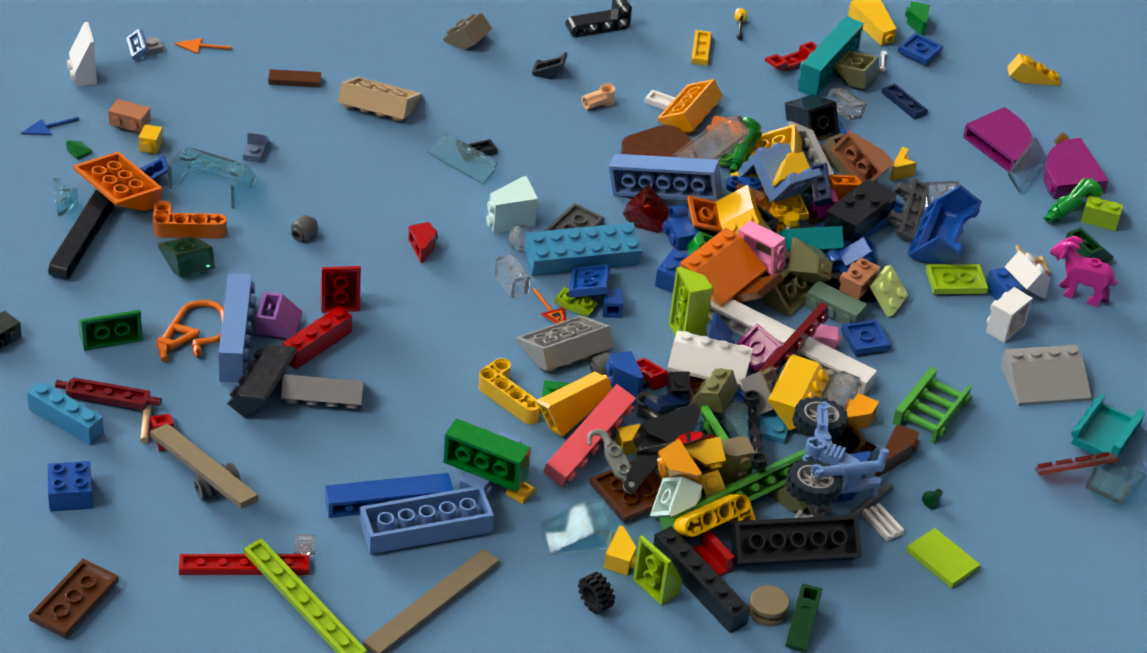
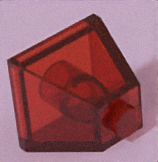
M647 185L627 203L623 215L627 221L633 222L636 228L660 233L662 223H664V220L669 215V208L650 185Z

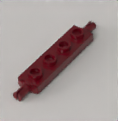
M75 377L68 382L56 380L55 388L65 389L66 394L71 398L144 410L149 404L161 406L160 404L162 403V398L152 397L150 390Z

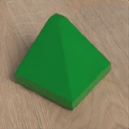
M66 141L67 151L76 159L92 153V150L82 141Z

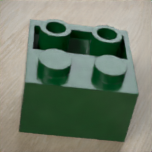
M1081 227L1067 232L1066 238L1077 236L1083 240L1082 244L1077 243L1080 249H1076L1081 256L1098 258L1104 263L1113 260L1114 256Z

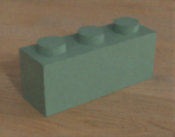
M818 281L807 292L805 306L815 310L821 302L828 305V318L838 323L861 322L865 317L866 303L821 281Z

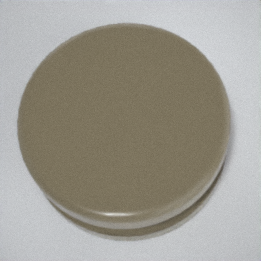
M760 586L750 596L749 614L753 620L765 626L781 624L788 614L789 597L782 589L776 586Z

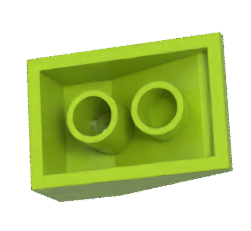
M641 535L638 540L633 581L662 606L680 594L682 578L672 561Z

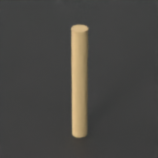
M151 404L147 405L143 410L141 443H147L149 439Z

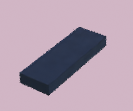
M895 83L882 88L881 93L914 120L927 115L928 109Z
M827 163L810 166L812 170L819 168L822 173L812 183L815 207L832 204L833 199Z
M678 394L646 397L644 400V405L657 413L675 411L687 407L690 401Z

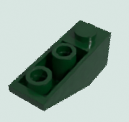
M802 583L785 647L803 652L807 651L820 604L822 588Z

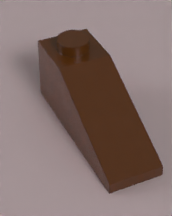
M896 424L885 447L889 450L885 468L881 472H875V476L883 475L910 459L913 451L917 452L920 441L917 440L918 431Z

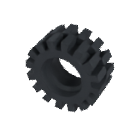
M596 571L578 581V588H580L578 592L582 595L580 598L581 600L584 599V605L588 606V609L594 614H599L615 604V595L612 594L614 590L610 588V582L607 583V578L603 577L602 573Z

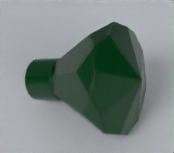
M941 489L924 492L922 496L924 505L930 509L938 508L943 492Z

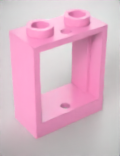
M752 221L738 229V235L743 238L768 268L766 273L774 275L784 269L786 264L784 237ZM756 241L770 247L771 256L756 249Z

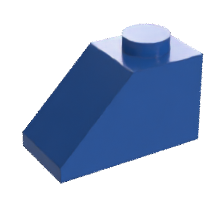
M713 313L709 338L735 344V340H732L733 331L718 314Z

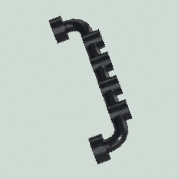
M750 390L744 394V403L749 406L750 418L748 419V429L750 431V443L756 452L751 456V464L758 473H762L768 465V456L763 453L760 418L757 417L756 405L760 403V393Z

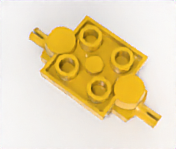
M764 194L763 200L768 212L779 219L777 226L778 234L783 230L800 228L799 220L808 219L809 212L801 195L769 203L766 194Z

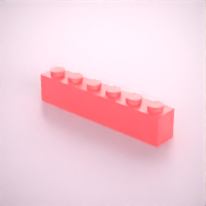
M616 384L546 463L543 473L562 487L567 481L571 483L577 475L576 471L579 468L583 469L589 461L588 457L590 455L594 456L601 447L600 443L603 440L600 436H593L591 440L592 445H588L587 435L594 429H601L611 436V431L614 428L617 430L624 421L622 418L625 415L629 416L635 408L633 404L636 398Z

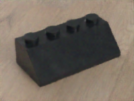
M268 344L264 349L259 348L253 356L256 359L252 360L246 367L247 373H244L237 381L239 386H235L230 392L231 398L227 404L245 419L267 401L298 349L296 347Z

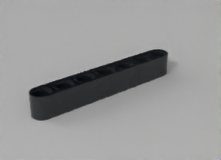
M98 190L94 191L52 258L48 268L50 276L63 279L71 277L113 209L114 204Z

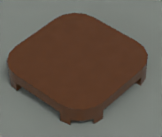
M661 125L629 135L623 139L621 144V154L705 159L703 151L681 129L672 125Z

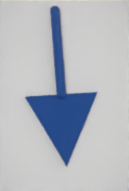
M79 117L45 124L43 119L21 132V134L52 135L48 129L49 127L77 121Z

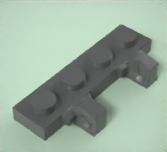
M916 178L910 181V185H904L900 182L895 186L894 192L899 197H903L905 201L903 211L896 213L892 209L886 217L887 221L895 224L898 228L896 235L909 243L912 242L919 226L929 189L928 185Z

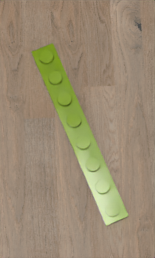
M262 538L244 548V554L336 653H367L363 645Z

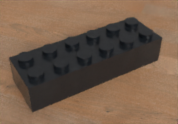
M858 515L734 521L730 524L732 554L735 556L733 566L856 560L862 557Z

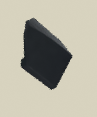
M564 52L562 56L544 61L536 60L532 75L553 79L563 68L568 56L567 52Z

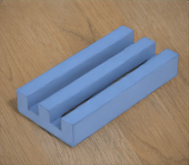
M141 29L127 37L130 53L135 61L138 60V56H144L143 52L146 54L149 52L144 32Z

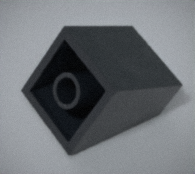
M812 94L785 103L786 119L813 130L818 141L839 134L836 101Z

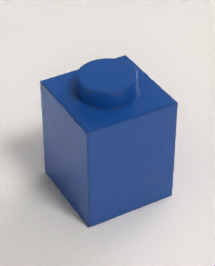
M608 288V294L602 295V315L609 318H622V289Z

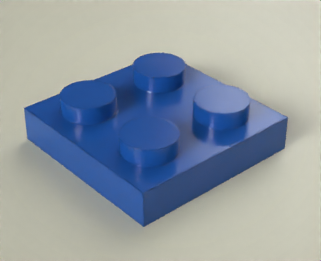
M916 32L898 47V52L925 65L943 50V45Z
M877 319L842 324L841 331L854 355L890 350L891 343Z

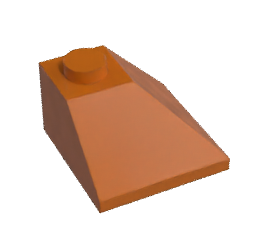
M691 195L687 196L693 227L721 232L723 229L720 224L716 201Z

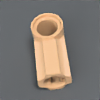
M606 83L600 86V90L582 96L583 107L588 110L599 105L612 106L615 103V86Z

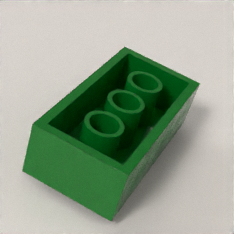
M456 418L445 433L443 463L518 492L528 477L531 447Z

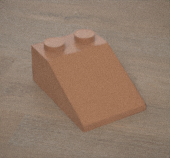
M852 131L847 132L831 149L852 175L857 176L861 182L866 179L876 182L895 164L883 149Z

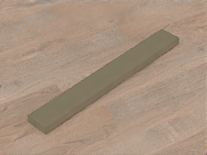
M168 423L150 431L151 438L240 509L259 501L257 493Z
M482 549L365 639L363 646L371 653L388 652L497 567L499 559L485 549Z

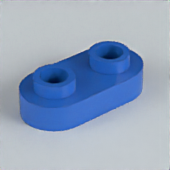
M734 175L726 180V189L732 193L746 185L749 186L752 194H758L761 191V181L756 177Z

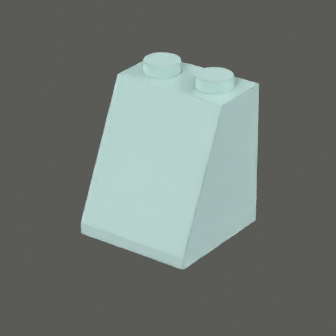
M523 176L490 193V201L487 202L489 215L486 216V222L488 227H491L493 233L535 227L538 198L527 176Z

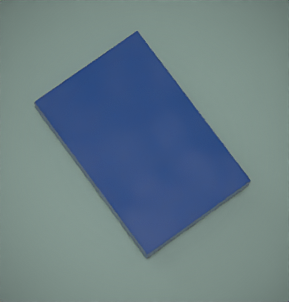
M610 265L574 267L569 289L570 297L608 294Z

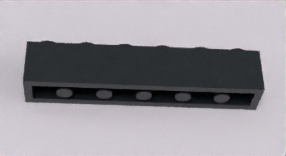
M672 526L656 533L653 545L672 561L685 587L729 633L746 626L750 607Z

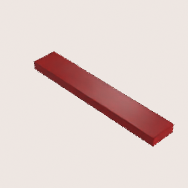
M245 554L179 555V575H263ZM277 554L296 575H309V554Z

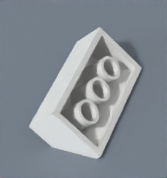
M677 330L667 370L672 372L690 371V376L706 379L714 369H731L734 371L738 387L741 388L740 380L747 375L753 348Z

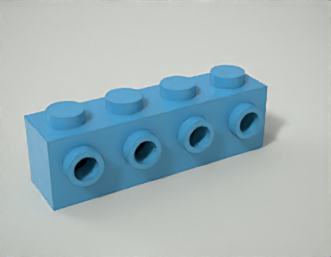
M41 381L27 392L28 408L30 411L88 445L93 444L104 434L103 416L98 412L90 410L82 403L71 399L68 395L57 391L52 386Z

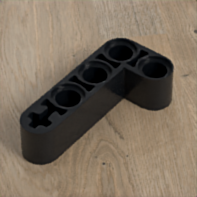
M613 0L611 10L571 16L566 20L565 26L570 34L576 38L624 30L630 25L632 6L627 0Z

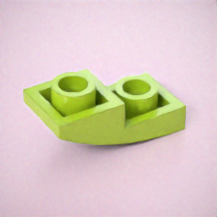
M565 286L553 301L571 312L584 316H589L598 304L588 296L570 297L569 289Z

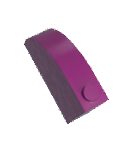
M1006 107L967 123L963 134L964 139L1010 174L1018 171L1027 161L1032 142L1030 130L1017 115Z
M1082 138L1065 140L1050 150L1043 170V181L1053 199H1059L1065 195L1068 196L1083 178L1095 180L1101 186L1103 194H1105L1109 180Z

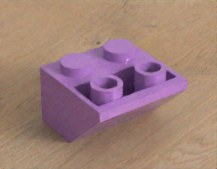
M264 292L256 315V334L291 338L297 333L302 310L284 294Z

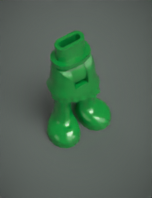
M745 117L741 120V127L744 129L742 133L744 139L736 143L731 156L732 160L729 163L730 173L737 172L742 167V164L749 160L753 152L751 149L762 136L760 131L761 125L752 118Z
M1083 178L1068 196L1060 197L1058 202L1050 207L1048 214L1043 217L1044 220L1048 223H1052L1054 220L1059 221L1061 217H1066L1072 211L1084 204L1083 197H1088V195L1094 197L1102 196L1103 190L1101 186L1092 178Z

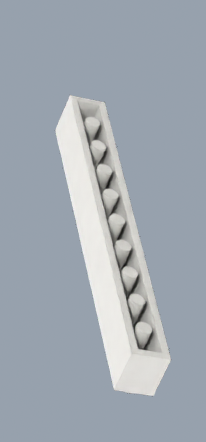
M733 299L722 307L711 301V309H709L708 313L709 320L712 321L713 313L718 314L734 333L742 337L756 323L762 326L781 344H784L796 331ZM810 337L805 341L802 349L797 350L793 354L820 363L823 369L827 371L830 381L856 394L865 395L874 385L877 370Z

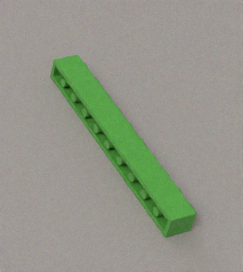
M805 448L766 466L762 473L753 472L726 485L725 489L701 497L695 506L670 517H658L662 529L664 530L671 526L674 528V522L678 517L726 495H746L752 501L785 485L789 467L793 463H798L799 460H802L803 456L807 454Z

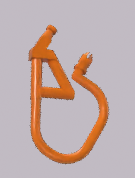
M197 300L184 305L162 337L159 336L156 340L161 361L167 362L169 360L167 351H172L184 343L199 337L200 329L179 324L187 311L196 307H211L220 313L221 321H223L224 307L210 300ZM175 331L185 334L175 340L170 339ZM221 333L214 337L194 339L191 346L194 356L198 358L199 355L201 357V345L220 342Z

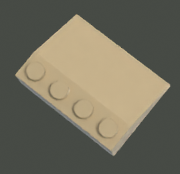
M355 77L341 83L338 103H342L346 108H353L354 106L362 112L368 113L373 111L376 112L377 116L386 117L388 115L392 116L393 120L402 121V119L409 117L422 97V93Z

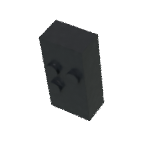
M866 179L826 210L824 227L842 226L843 238L854 243L887 217V214L895 208L897 193Z

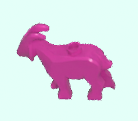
M1072 236L1060 241L1051 248L1050 254L1055 256L1057 261L1065 259L1067 276L1059 285L1061 288H1067L1064 292L1065 297L1074 299L1078 284L1081 283L1088 287H1093L1094 295L1088 298V305L1097 307L1101 300L1109 303L1111 292L1109 285L1115 286L1118 284L1114 271L1108 264L1101 262L1098 258L1081 256L1076 250L1080 249L1077 243H1083L1081 238Z

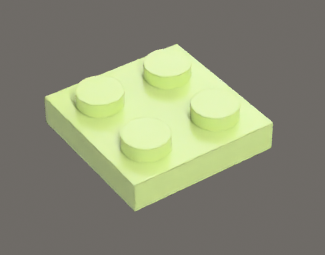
M891 265L885 266L869 286L887 317L893 316L909 296Z

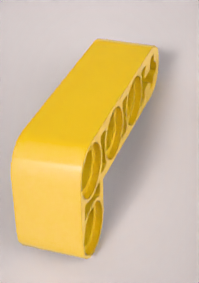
M499 358L484 367L479 374V390L524 423L530 425L537 423L540 409L536 403L537 399L510 380V361Z
M729 494L678 517L674 522V529L681 536L693 537L727 521L730 525L734 521L756 519L751 502L746 495Z

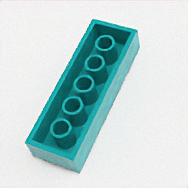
M847 16L838 22L837 27L832 29L827 37H824L822 43L816 46L815 51L811 52L805 61H802L800 65L801 74L797 81L799 84L798 91L816 96L821 93L838 74L834 65L848 50L854 52L859 50L864 26L863 22Z

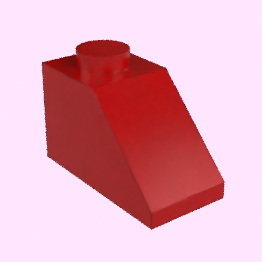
M430 222L410 225L408 230V241L420 263H423L434 250L436 239H438L437 230L433 229Z

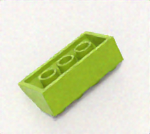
M677 267L669 326L675 336L677 330L687 331L699 336H707L706 326L709 323L708 313L709 309H711V295L714 292L713 285L709 283L706 276L683 267Z

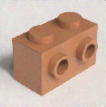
M117 99L108 110L109 125L141 133L144 125H149L151 122L150 107Z
M860 257L855 263L853 262L847 272H843L840 276L839 282L841 284L839 290L859 300L878 276L880 266Z

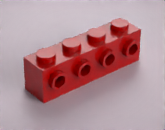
M337 306L306 328L301 329L291 338L286 339L282 343L283 346H291L298 349L289 365L297 370L352 333V315Z

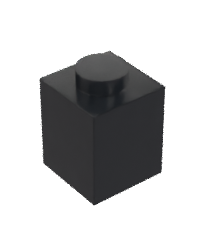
M690 371L669 372L666 375L667 395H686L691 391Z

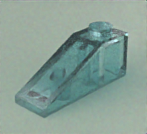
M730 401L724 413L719 412V420H722V425L730 434L729 439L741 436L748 437V405L744 402Z

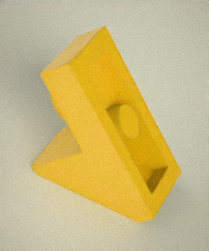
M901 148L894 162L895 164L892 166L889 180L893 181L915 175L917 162L909 160L910 156H907L908 148Z

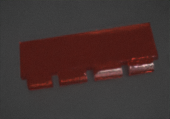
M1108 451L1094 454L1095 457H1092V455L1075 457L1073 461L1072 458L1057 460L1055 464H1052V462L1039 463L1035 467V471L1040 476L1119 462V457L1114 453L1110 454Z

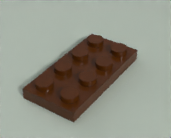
M82 559L29 614V621L66 639L119 582V576Z

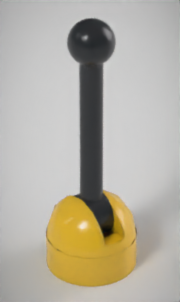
M743 8L737 9L734 14L735 20L739 22L738 40L743 38L742 23L746 21L748 15L747 11Z

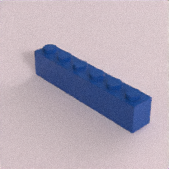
M449 473L325 485V502L329 518L360 515L361 506L453 491Z

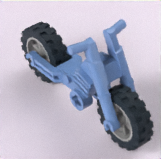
M806 397L805 400L801 399L795 406L792 419L793 425L797 427L799 432H803V435L810 436V438L807 439L805 445V452L807 454L798 463H793L789 467L785 482L787 492L790 491V495L796 497L797 501L806 502L807 505L815 504L816 506H822L823 504L828 506L831 502L835 503L837 498L839 499L840 494L865 491V489H870L869 495L871 497H877L881 479L878 477L861 479L863 474L883 471L889 450L881 448L878 460L860 462L857 458L846 453L845 447L841 448L842 446L837 447L836 444H833L832 440H835L836 437L840 438L842 433L844 434L848 416L847 411L843 410V406L838 405L833 400L829 401L828 398Z

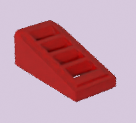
M646 358L636 361L644 377L643 379L649 382L648 386L657 390L667 386V370Z

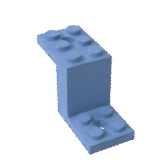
M776 143L767 149L766 147L757 149L756 153L750 156L749 160L743 163L742 167L737 171L741 177L757 173L769 203L801 195L822 175L819 168L814 170L808 168L800 174L794 172L787 175L786 179L781 181L778 186H773L772 183L780 163L786 158L788 153L792 152L789 143Z

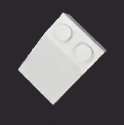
M84 22L69 52L70 60H67L71 81L74 80L76 87L97 84L94 40L88 22Z

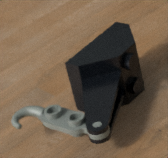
M692 404L644 421L632 440L637 449L674 441L679 435L695 431L700 412L696 404ZM594 429L587 435L588 445H592L591 440L593 436H600L604 442V455L614 475L624 482L622 490L627 495H633L658 467V451L663 448L636 453L630 466L622 448L611 439L607 432L601 429Z

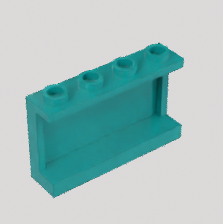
M1102 393L1099 398L1093 400L1091 407H1088L1085 415L1081 416L1078 425L1074 426L1071 432V436H1074L1071 444L1112 463H1116L1141 427L1146 411L1138 409L1134 416H1131L1104 404L1106 394Z

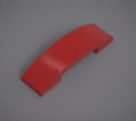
M810 41L800 45L799 51L783 57L774 54L766 57L765 61L780 71L795 70L800 68L802 61H805L811 52L815 51L817 45Z

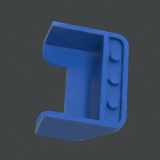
M959 185L931 202L922 216L907 254L915 260L933 264H948L954 258H959L964 252V245L961 242H957L958 238L963 233V226L967 220L972 217L975 218L979 214L982 201L962 185Z

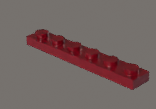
M821 302L759 371L774 366L778 375L781 367L787 363L789 357L797 350L802 349L805 341L816 333L817 328L828 320V305Z

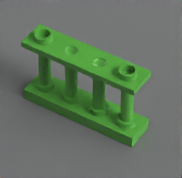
M930 367L896 408L892 424L901 425L904 421L909 420L932 431L931 443L934 444L938 438H943L947 427L963 406L970 403L972 399L970 394L972 386L968 385L963 392H960L937 381V369ZM936 388L957 398V400L952 403L929 392V389ZM926 398L949 410L944 414L921 403L920 400ZM918 409L940 420V422L935 425L913 414L912 410Z

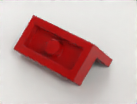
M710 530L704 532L701 545L693 549L720 577L733 571L735 556Z

